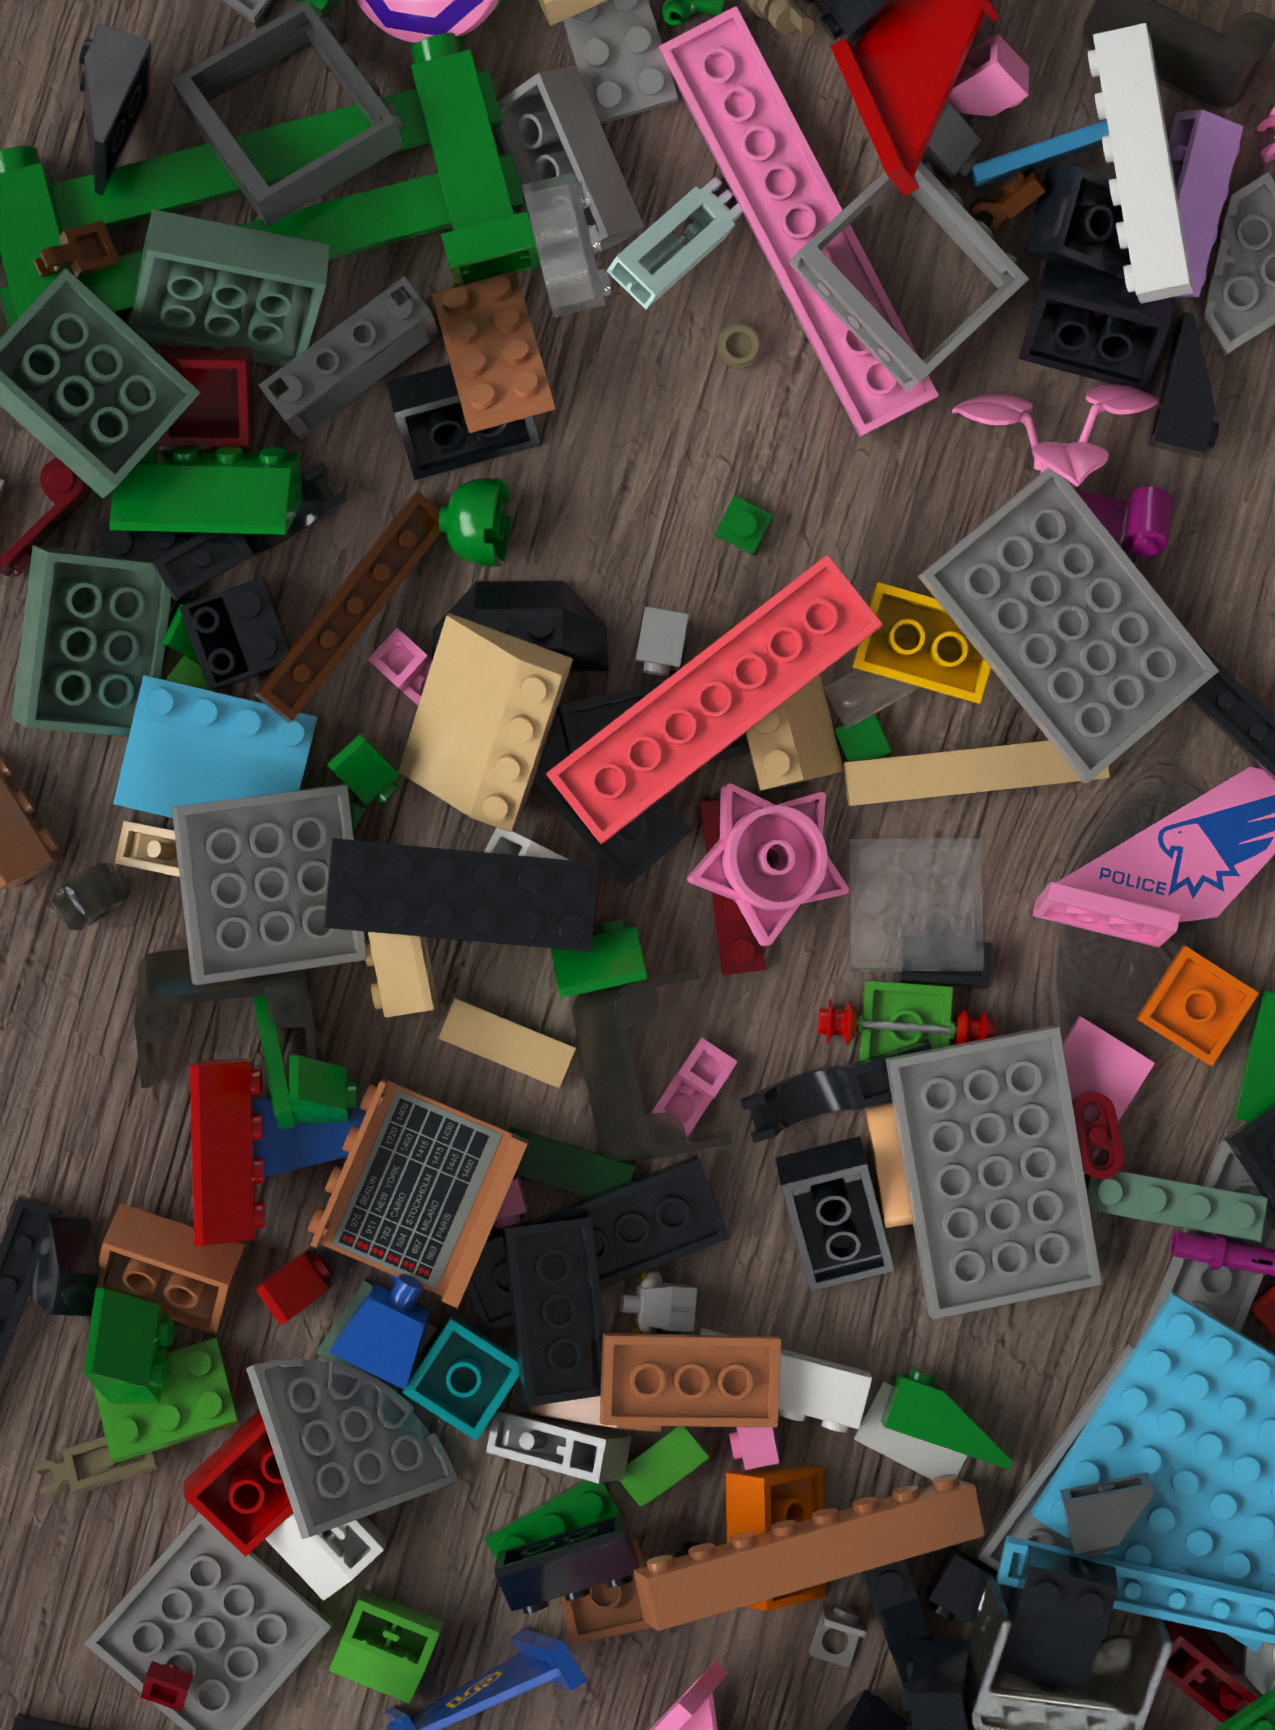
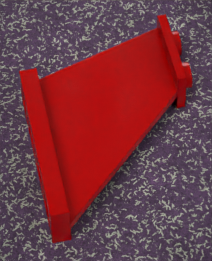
M898 0L853 47L846 37L830 46L884 170L904 197L920 188L914 175L985 13L991 22L1000 18L992 3L993 0Z

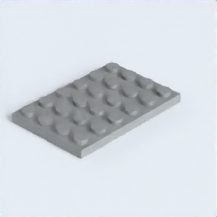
M1050 468L1045 469L918 575L919 579L1083 783L1093 780L1219 672L1070 483Z
M1053 1025L885 1058L929 1317L934 1320L1102 1285L1060 1027Z

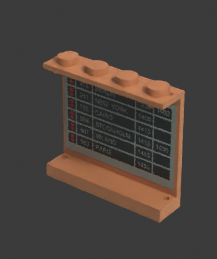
M383 1078L377 1087L370 1084L364 1095L359 1109L366 1111V1115L360 1128L352 1125L346 1137L342 1150L349 1152L343 1169L335 1166L329 1177L325 1191L332 1194L325 1210L317 1207L307 1229L308 1232L314 1234L310 1246L316 1248L321 1244L396 1277H399L400 1274L412 1276L422 1283L424 1289L443 1296L442 1302L458 1308L529 1140Z

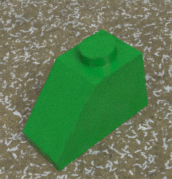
M361 734L327 764L367 805H370L375 800L382 805L400 788L395 781L402 775L373 743Z
M289 1055V1101L296 1124L349 1123V1109H357L358 1090L357 1082H349L346 1067L299 1055Z

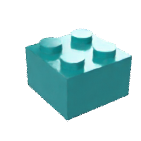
M453 1312L409 1379L403 1394L477 1441L520 1375L518 1355L489 1334H485L483 1330Z

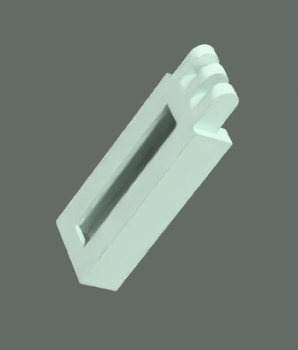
M714 177L701 190L697 186L693 188L618 254L607 269V272L645 309H648L718 246L735 226L734 221L743 213L739 203L735 204L731 210L726 206L734 197V194L729 189L719 197L714 194L722 184L717 177ZM690 216L694 222L686 227L683 234L691 241L685 245L683 243L685 237L682 235L680 238H677L672 231Z

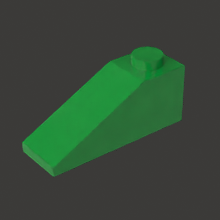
M910 1369L909 1375L897 1372L881 1419V1423L885 1428L1010 1470L1013 1461L938 1385L934 1384L936 1377L915 1369Z

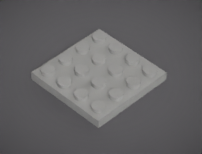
M342 784L172 806L192 984L201 985L367 960L363 931L323 928L331 839L354 840L347 785Z
M198 1512L84 1644L140 1693H142L146 1674L152 1661L160 1664H173L180 1667L184 1672L194 1675L182 1712L152 1702L183 1730H242L328 1632L333 1622L254 1553L251 1552L245 1557Z

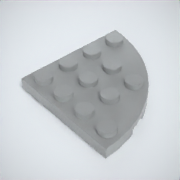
M303 1358L276 1359L246 1368L302 1539L312 1537L458 1482L452 1463L436 1434L429 1433L420 1419L412 1412L414 1407L377 1378L338 1362H322Z

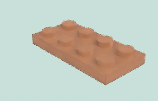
M516 270L432 294L469 433L555 410L553 397Z
M603 1333L600 1423L602 1425L778 1427L781 1338L778 1336Z

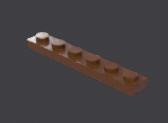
M416 492L410 497L254 695L286 722L289 723L295 719L440 535V510L420 492Z

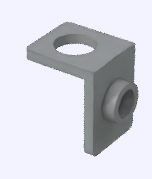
M822 1606L809 1647V1655L849 1667L859 1637L866 1638L868 1632L864 1619L859 1618L860 1614L847 1607L835 1606L834 1609ZM831 1628L845 1632L848 1637L846 1647L840 1652H830L822 1644L824 1633Z

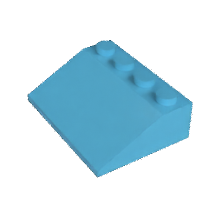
M143 675L113 804L173 818L172 806L299 790L317 716L299 712L295 719L288 723L263 703Z

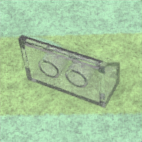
M575 172L522 185L553 318L605 306L604 296L612 295L606 268L598 270L594 252L602 251L596 224L587 226L583 208L591 207L586 181L577 182Z

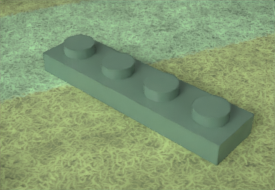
M1119 1171L1115 1176L1108 1179H1096L1091 1176L1088 1191L1090 1211L1262 1241L1268 1205L1267 1197Z

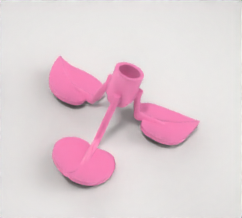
M1105 384L1094 387L1086 392V400L1094 405L1090 409L1079 442L1069 444L1059 442L1039 443L1032 416L1028 414L1033 411V404L1014 395L990 393L975 396L955 406L952 409V415L960 413L964 417L988 425H1009L1018 421L1026 426L1032 447V455L1035 459L1034 469L1041 470V474L1045 469L1050 468L1064 477L1075 490V486L1078 487L1090 473L1102 467L1108 461L1109 453L1105 449L1087 443L1097 415L1105 410L1118 415L1138 413L1161 403V398L1125 385Z

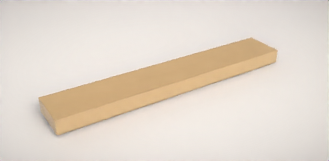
M1050 741L844 763L848 806L1082 781ZM1109 766L1093 780L1110 778Z

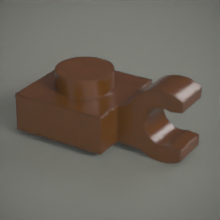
M1033 167L1024 173L1020 170L1016 171L1001 184V191L997 194L998 198L976 199L970 204L968 213L974 217L980 211L990 212L992 217L984 224L993 233L1007 217L1013 218L1046 192L1043 179Z
M102 220L63 231L59 236L61 245L41 250V258L34 259L33 261L40 278L56 274L71 266L75 277L79 278L115 268L120 262V258Z

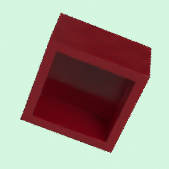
M163 346L159 355L190 382L200 394L160 437V446L249 447L254 435L252 347L212 349L210 346H203L202 349L191 348V346Z

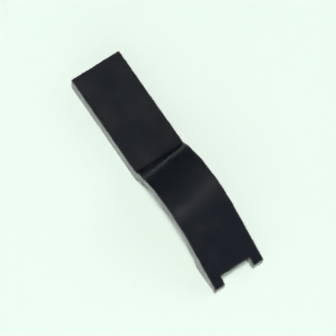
M321 463L301 475L303 503L286 535L200 533L153 560L152 565L174 601L176 602L251 557L257 556L285 542L346 502L342 492L334 496L324 481L322 475L328 471L325 464Z
M925 1040L845 1066L820 1068L801 1073L741 1099L743 1111L750 1109L756 1130L751 1132L753 1143L776 1137L787 1127L820 1114L840 1110L859 1111L891 1101L892 1096L885 1058L931 1050L930 1041Z

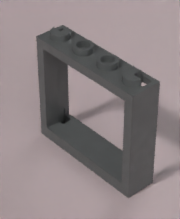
M307 1L171 80L180 106L267 227L404 147L398 129L403 126V123L397 116L394 106L390 102L386 105L383 104L379 98L381 96L380 90L372 76L368 72L363 75L356 68L358 61L346 42L339 45L334 38L336 32L328 17L324 18L321 16L319 18ZM311 43L372 127L268 187L208 102Z
M404 276L258 386L302 441L439 339L441 335L432 312ZM401 289L406 302L399 306L392 295ZM282 378L289 389L278 396L271 386Z

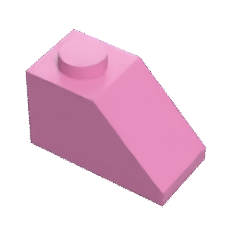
M997 33L968 51L947 101L951 103L958 113L993 117L1007 108L1017 106L1025 97L1029 96V66Z

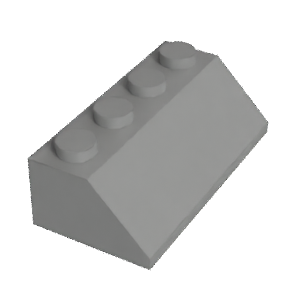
M576 65L538 72L498 101L503 125L496 126L494 129L505 155L512 154L522 195L554 270L565 268L618 245L644 228V224Z

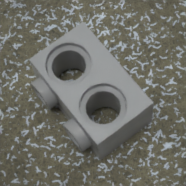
M645 606L636 655V664L644 665V674L669 678L670 670H679L689 614Z

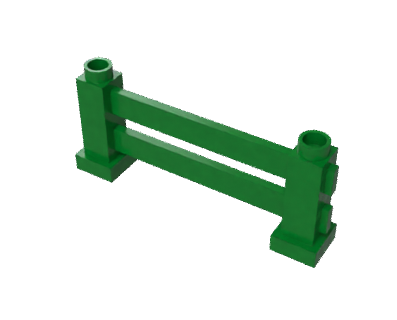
M454 33L434 35L414 44L411 52L415 64L410 66L416 89L380 98L384 105L389 102L392 103L397 116L403 123V126L398 129L404 147L393 153L431 144L438 173L297 209L269 227L264 224L262 219L237 225L239 227L329 244L328 260L453 227L454 231L443 233L441 237L455 287L515 270L516 273L540 267L537 246L528 212L515 215L513 212L524 209L525 203L512 154L498 156L491 128L503 125V120L490 71L488 69L476 72L471 50H465L462 36H455ZM355 104L234 136L233 138L266 184L272 186L372 127V125ZM204 144L116 167L103 196L96 194L94 191L93 174L54 184L53 178L40 162L37 148L33 146H15L0 150V257L2 258L8 286L0 288V296L8 328L10 329L63 271L61 270L56 274L40 278L33 263L34 259L41 258V250L61 245L59 236L63 231L102 220L106 229L150 218L152 209L170 213L242 194V191L210 146ZM143 250L119 256L120 262L115 268L77 279L117 316L132 312ZM71 266L67 267L66 269L74 275Z

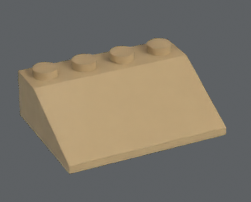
M448 613L398 772L468 817L511 833L523 814L573 659Z

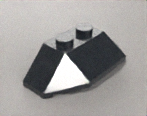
M476 581L448 611V613L570 657L573 659L570 671H608L607 627L564 581ZM446 615L433 628L432 661Z

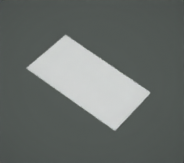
M883 1382L854 1440L931 1480L942 1475H958L967 1455L884 1427L881 1419L892 1385Z

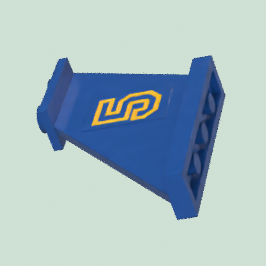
M524 1628L511 1637L519 1651L518 1654L410 1717L394 1707L389 1708L385 1712L391 1723L385 1727L387 1730H441L546 1682H551L573 1691L587 1680L564 1641Z

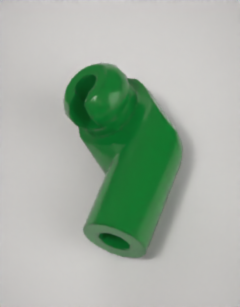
M666 0L662 6L663 19L670 26H679L698 12L718 16L722 13L725 0Z

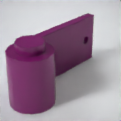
M1151 486L1139 487L1132 491L1128 501L1076 491L1122 550L1133 552L1140 557H1152L1167 548L1173 497L1166 490Z

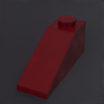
M1162 1619L1145 1635L1150 1665L1220 1722L1224 1723L1262 1696L1260 1691L1199 1627Z

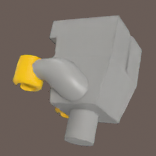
M656 1268L640 1273L641 1278H637L639 1285H636L635 1295H621L620 1312L634 1313V1324H637V1328H633L634 1334H657L658 1328L667 1331L694 1332L697 1288L682 1282H662V1276L657 1272Z

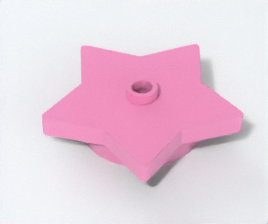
M729 783L721 786L720 839L689 874L687 880L691 884L735 900L761 946H769L774 942L800 904L849 893L847 884L827 854V847L823 838L826 794L819 792L775 805L734 784ZM767 853L772 857L771 866L767 862Z

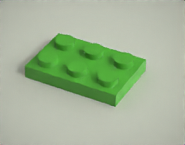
M213 1338L166 1353L165 1361L169 1367V1380L166 1388L161 1389L160 1403L108 1402L93 1385L111 1461L118 1463L241 1424L220 1340Z

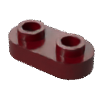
M1096 1091L1083 1092L1072 1101L1083 1171L1096 1179H1108L1115 1176L1121 1170L1124 1163V1151L1115 1107L1112 1101L1102 1093ZM1089 1105H1095L1098 1108V1116L1092 1121H1087L1084 1117V1110ZM1097 1148H1104L1107 1152L1106 1160L1100 1164L1094 1163L1092 1159L1093 1152Z

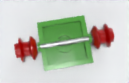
M865 980L862 1015H858L857 1019V1010L851 1001H848L844 1010L835 1009L832 1001L828 1000L827 1008H819L817 1034L825 1035L826 1044L829 1043L833 1035L842 1036L845 1045H848L855 1037L857 1028V1033H861L859 1061L925 1040H929L932 1049L949 1046V1039H954V1035L955 1044L995 1037V1021L987 1020V1011H983L979 1019H970L967 1010H963L956 1019V1025L955 1022H951L952 986Z

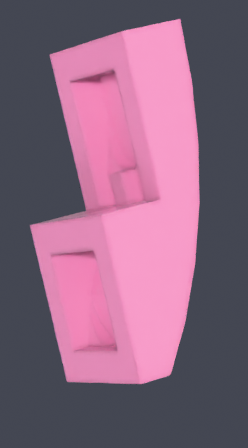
M396 628L368 660L419 706L432 659L399 628Z
M701 1037L650 1114L687 1138L738 1061Z

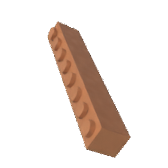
M955 1474L942 1475L933 1478L932 1485L919 1489L918 1486L899 1487L892 1491L893 1496L880 1500L877 1497L861 1498L852 1502V1508L838 1511L835 1508L822 1509L812 1513V1519L797 1523L796 1520L780 1521L771 1525L772 1531L756 1535V1532L738 1533L730 1537V1543L716 1547L715 1544L705 1543L689 1548V1554L673 1558L671 1555L651 1558L647 1561V1566L634 1570L643 1620L652 1628L661 1631L983 1537L985 1534L976 1487L974 1484L958 1478Z

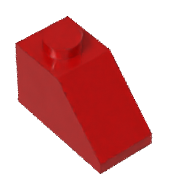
M307 1249L266 1277L256 1288V1291L282 1326L331 1288L333 1284L329 1277L333 1275V1272L319 1253L313 1256L309 1249Z

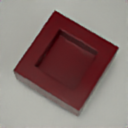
M152 1661L146 1674L140 1698L182 1712L194 1675L184 1672L176 1665L160 1664Z

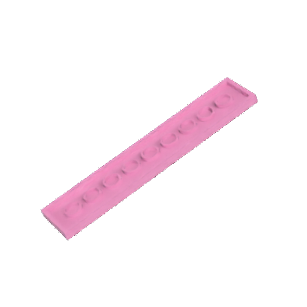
M737 6L658 46L672 78L737 203H739L750 228L859 437L862 438L937 399L939 394L929 375L911 391L907 392L789 264V261L796 253L842 211V208ZM849 224L821 251L917 354Z

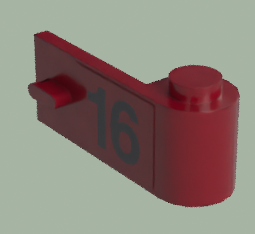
M59 458L52 459L46 463L40 475L41 488L55 505L0 557V573L5 576H9L13 571L16 576L21 574L31 563L32 546H40L86 501L91 493L92 488Z

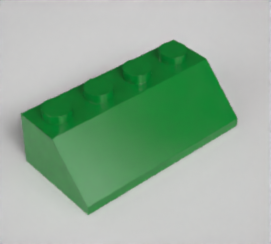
M152 446L113 490L109 521L110 530L286 535L303 503L300 453H286V450L280 447H269L262 449L260 452H243V449L240 447H221L216 451H199L197 446H178L173 450H156V447Z

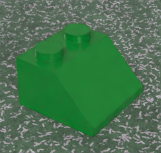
M626 919L600 924L602 932L593 934L591 952L551 949L560 998L647 979L636 925L627 927Z
M96 1288L84 1374L108 1402L160 1403L161 1389L166 1388L169 1380V1367L165 1359L167 1346H171L174 1341L175 1328L173 1320L158 1303L106 1288Z

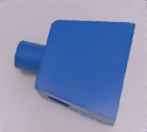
M400 1274L392 1291L380 1285H374L339 1332L329 1353L405 1390L413 1373L430 1311L427 1308L415 1303L423 1288L422 1283L412 1276Z

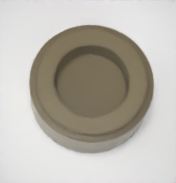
M736 323L729 325L721 332L718 338V355L722 362L731 368H747L759 357L761 351L760 337L756 330L747 324Z

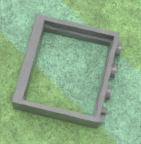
M920 162L914 175L920 188L910 194L998 290L923 361L821 251L893 184L885 171L789 261L791 267L907 392L911 391L1029 280L1014 263L1018 259L1010 253H1005L993 240L994 237L991 230L983 222L975 221L963 208L964 203L960 196L954 190L945 188L934 176L933 168L929 162L925 165Z

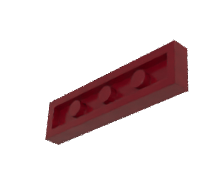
M720 799L700 802L706 854L720 839ZM711 891L722 976L766 970L763 946L758 943L736 901Z

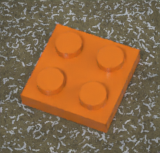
M1182 945L1136 1019L1212 1067L1259 992L1187 946Z

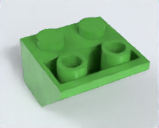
M362 1588L329 1671L410 1704L440 1635L443 1621Z

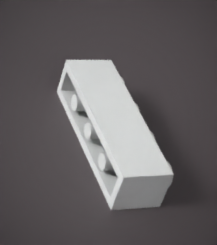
M702 1327L699 1335H728ZM781 1349L779 1415L796 1421H804L806 1416L822 1420L821 1426L843 1433L847 1432L848 1427L859 1429L872 1381L869 1371Z

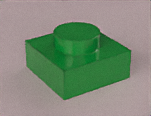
M734 496L714 536L753 556L773 515Z

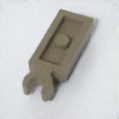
M105 1436L63 1449V1463L57 1464L53 1461H42L34 1467L35 1472L38 1474H45L50 1471L54 1473L52 1484L39 1488L40 1493L47 1497L56 1496L61 1493L66 1484H70L73 1493L79 1494L160 1468L156 1451L114 1463L111 1461Z

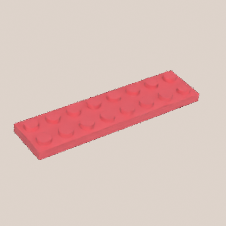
M827 554L548 771L546 775L602 845L881 628L883 624Z

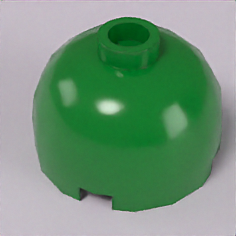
M478 478L460 485L452 493L449 506H442L440 509V532L447 533L449 546L459 558L468 563L500 567V561L505 560L511 528V516H506L505 507L502 505V502L511 503L509 485L506 479Z

